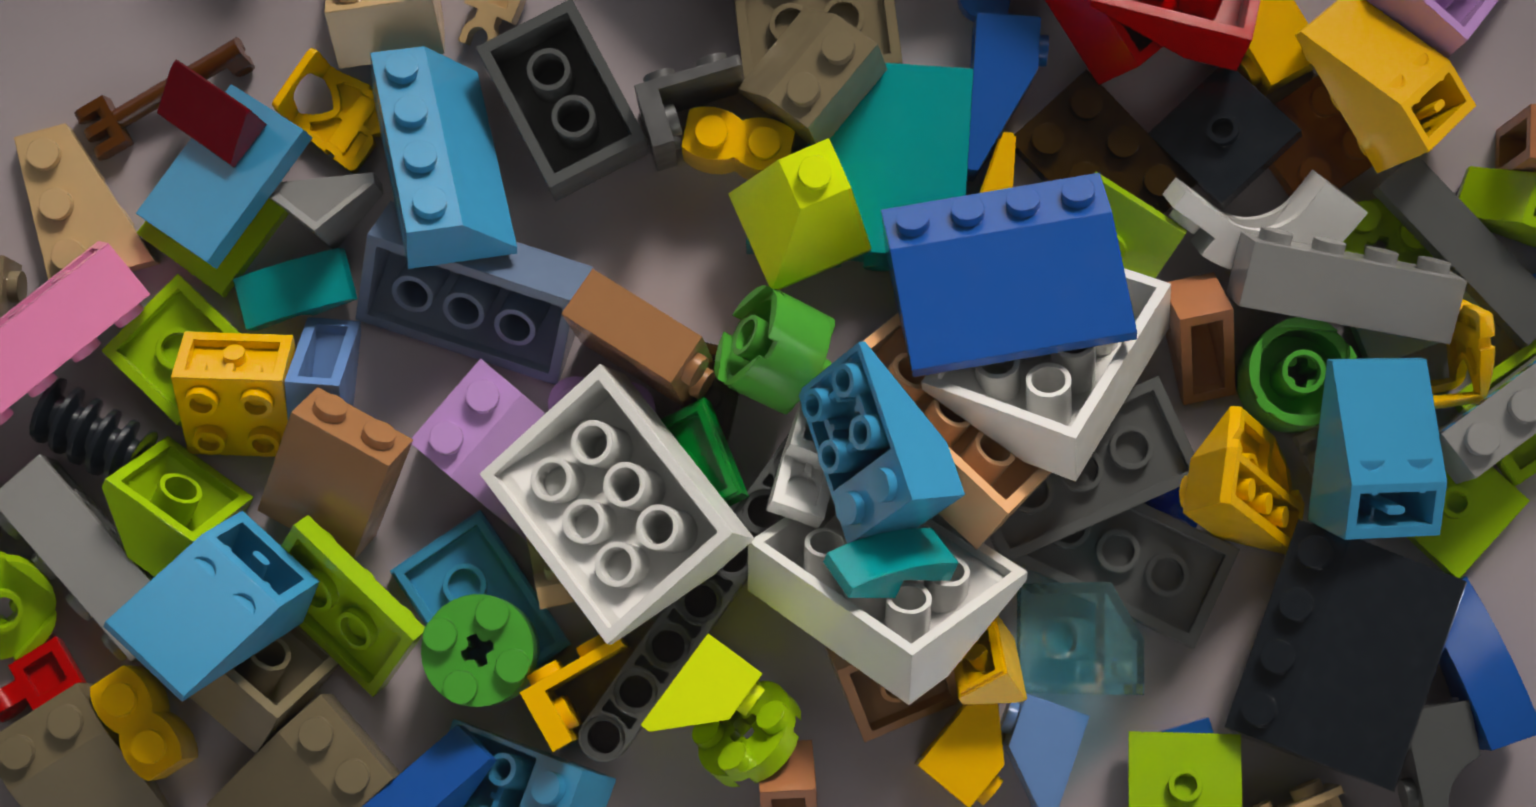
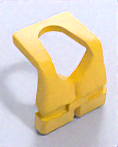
M310 48L305 53L273 99L272 106L278 114L305 130L313 137L311 141L327 155L330 153L334 155L333 159L352 173L360 170L376 147L374 137H381L372 87L332 67L316 49ZM311 73L325 80L331 92L333 110L320 114H302L298 111L294 100V92L300 81L307 74Z
M1464 299L1461 303L1451 344H1446L1449 378L1431 380L1430 382L1432 394L1454 390L1463 383L1468 369L1473 391L1433 395L1435 409L1479 403L1489 393L1495 362V346L1491 345V337L1495 336L1493 314Z

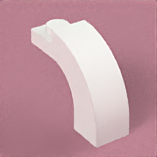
M1313 169L1287 201L1278 208L1258 216L1242 217L1226 213L1176 177L1162 194L1174 208L1169 216L1195 235L1190 242L1198 252L1211 262L1230 270L1233 267L1241 232L1259 235L1261 227H1271L1293 233L1292 241L1312 245L1313 237L1315 236L1343 242L1368 213L1356 201Z

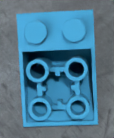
M866 342L855 344L802 388L799 394L802 412L807 420L818 453L819 464L824 472L835 505L836 516L841 524L847 544L880 533L918 528L965 495L946 440Z
M1327 359L1308 521L1344 540L1440 535L1447 477L1427 359Z
M241 511L200 535L108 618L103 627L183 702L302 624L320 581L245 512Z
M453 719L449 731L456 725L465 726L497 759L464 807H607L616 778L549 752Z

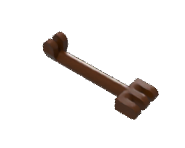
M238 37L233 38L187 66L206 80L225 69H228L237 77L245 76L255 69V65L251 58L245 54L246 49ZM167 78L115 108L110 98L101 95L75 111L74 115L79 124H87L100 118L99 121L84 130L88 142H97L108 135L110 137L93 149L99 161L109 159L134 144L126 127L158 109Z

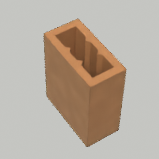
M593 268L561 313L582 344L682 407L688 406L693 398L701 399L715 379V372L713 371L715 362L701 335Z
M317 387L290 414L257 511L290 529L302 518L309 515L321 528L329 532L347 553L356 559L377 535L413 439L395 430L390 424L377 420L346 403L341 397Z

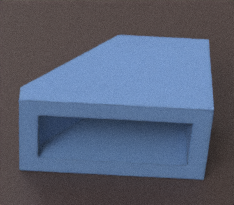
M307 318L284 381L288 420L291 412L317 387L341 397L352 406L354 405L361 321Z
M1026 693L1027 700L1007 703L1000 720L1001 732L1006 733L1003 747L1032 807H1059L1090 716Z

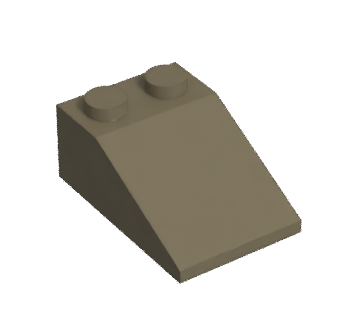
M95 683L74 684L0 731V778L21 807H171L155 780H144L130 768L120 748L119 734L108 728L97 715L90 697V687Z
M320 694L280 729L206 805L208 807H362L401 772L334 694Z

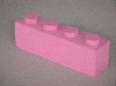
M97 241L0 318V426L13 415L14 412L10 406L27 393L31 398L41 394L57 380L58 377L54 373L55 370L70 358L75 363L86 358L101 344L97 338L113 324L117 328L125 326L143 311L144 308L140 302L147 298L150 293L109 243Z

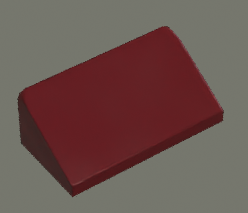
M176 59L173 62L157 114L229 165L235 167L267 124L249 108Z

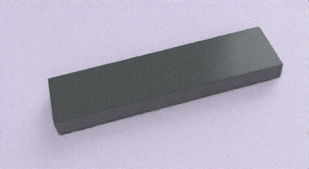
M1419 156L1401 163L1372 193L1434 258L1451 263L1450 271L1467 280L1465 291L1481 308L1493 314L1495 323L1520 349L1529 346L1536 339V279Z

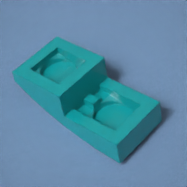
M343 248L303 256L233 279L246 330L259 331L300 315L314 316L358 300L346 251Z
M932 528L895 530L861 538L827 552L823 563L848 598H896L904 580L950 581L959 563Z

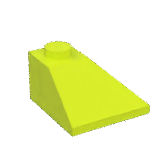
M829 138L778 159L728 193L766 282L772 289L781 290L869 252L872 249L852 188Z
M708 633L641 723V726L647 731L653 732L729 720L736 710L746 717L765 691L763 687L757 684L763 673Z

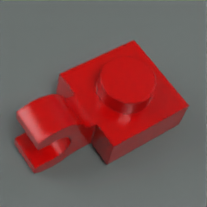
M55 636L8 665L15 680L0 688V721L4 723L14 718L28 704L32 710H35L76 683H87L63 639Z

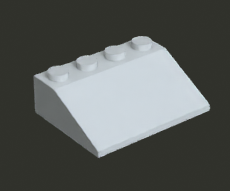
M1124 268L1137 329L1136 340L926 375L922 380V390L1023 462L1076 481L1169 329L1171 283Z
M601 364L480 473L481 477L608 645L614 644L712 577L755 539L624 373Z
M831 494L825 518L818 528L785 517L754 537L755 539L748 544V591L908 705L948 677L1026 582L1028 572L984 543L976 550L944 518L937 514L918 528H932L959 562L950 581L904 580L896 598H848L823 563L827 552L847 544L841 524L836 516Z

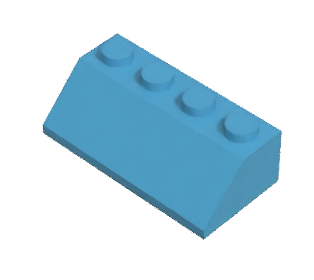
M425 46L370 53L373 97L408 269L517 254L516 239L478 72Z

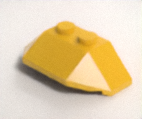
M1238 406L1229 407L1191 457L1189 473L1182 478L1179 490L1183 514L1218 539L1286 555L1298 519L1303 520L1305 503L1299 490L1292 489L1290 469L1275 436L1246 410Z

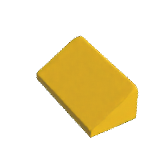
M997 616L954 668L958 699L963 705L1017 703L1027 700L1015 639L1001 618Z

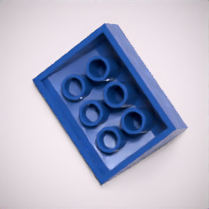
M1100 173L881 210L885 255L913 377L1137 339V329L1114 218Z

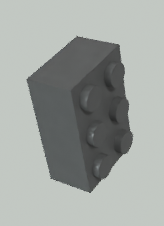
M567 0L476 47L490 78L555 201L650 154L647 139L573 0Z

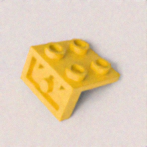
M184 332L171 380L189 453L276 457L288 422L284 381L296 351L293 335Z
M599 634L576 648L580 656L579 659L565 667L561 661L557 662L555 660L527 676L531 686L519 693L552 752L561 750L579 740V734L575 728L583 724L569 696L562 695L558 697L555 690L630 648L625 638L622 637L614 644L608 645Z

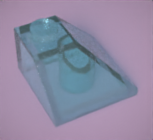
M1111 582L1024 583L1017 591V651L1026 693L1144 695V638Z

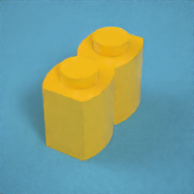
M717 107L692 108L688 113L681 144L683 160L689 166L701 172L727 174L735 171L741 177L749 180L778 159L793 153L795 131L788 125L770 118L755 117L741 120L735 114Z
M123 665L90 687V697L97 715L108 728L119 734V744L126 762L144 780L165 779L198 758V747L192 731L179 716L170 712L169 699L164 686L147 668Z

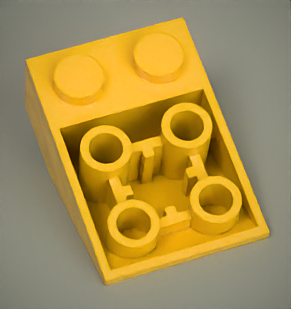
M1336 0L1295 34L1306 60L1315 68L1329 92L1333 105L1343 115L1357 139L1361 152L1368 157L1377 173L1428 153L1476 107L1475 102L1448 58L1366 0Z

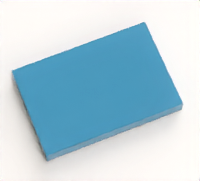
M230 84L225 93L249 108L267 124L235 167H232L191 138L136 212L145 221L216 269L313 138L305 130Z
M481 510L390 570V573L425 625L428 624L439 609L450 601L466 595L484 594L498 597L514 604L530 618L537 631L540 643V655L536 669L572 645L549 609H540L536 590ZM477 637L474 639L475 648L469 651L471 660H481L483 665H486L488 663L486 654L494 650L493 643L483 642Z

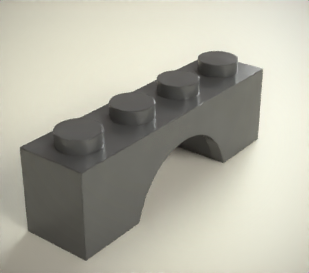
M1449 700L1424 705L1402 769L1403 779H1399L1397 783L1402 807H1448L1449 795L1455 779L1469 763L1481 756L1469 700Z

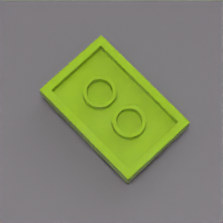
M307 515L293 525L281 545L320 581L305 619L299 626L374 697L393 678L423 636L425 627L407 607L400 604L375 579L370 571L363 568L347 553L329 532L321 528Z

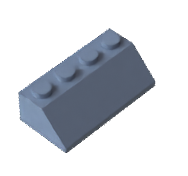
M390 201L367 234L355 319L478 360L481 358L487 363L556 385L561 379L575 338V333L561 313L594 267L516 242L517 254L408 269L395 202Z

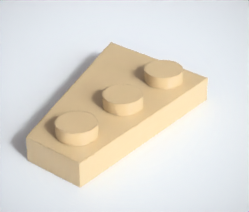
M64 123L14 137L48 280L97 241L109 243L132 272L160 264L151 249L146 246L142 238L136 233L137 230L134 227V223L125 209L116 200L105 183L104 177L71 127Z

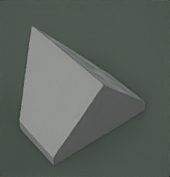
M373 172L286 181L279 183L270 198L331 249L339 248L382 197L383 185Z

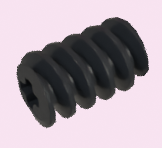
M59 378L44 391L33 411L29 425V435L32 440L42 444L48 442L52 452L56 454L66 453L69 462L81 465L85 463L87 472L92 475L99 476L104 473V480L154 446L158 440V433L154 430L148 432L141 440L137 439L140 422L136 419L131 420L123 429L118 428L122 417V411L118 409H113L104 418H101L100 414L104 403L100 398L93 399L84 408L82 403L85 397V390L81 387L75 388L65 397L63 395L67 386V379Z

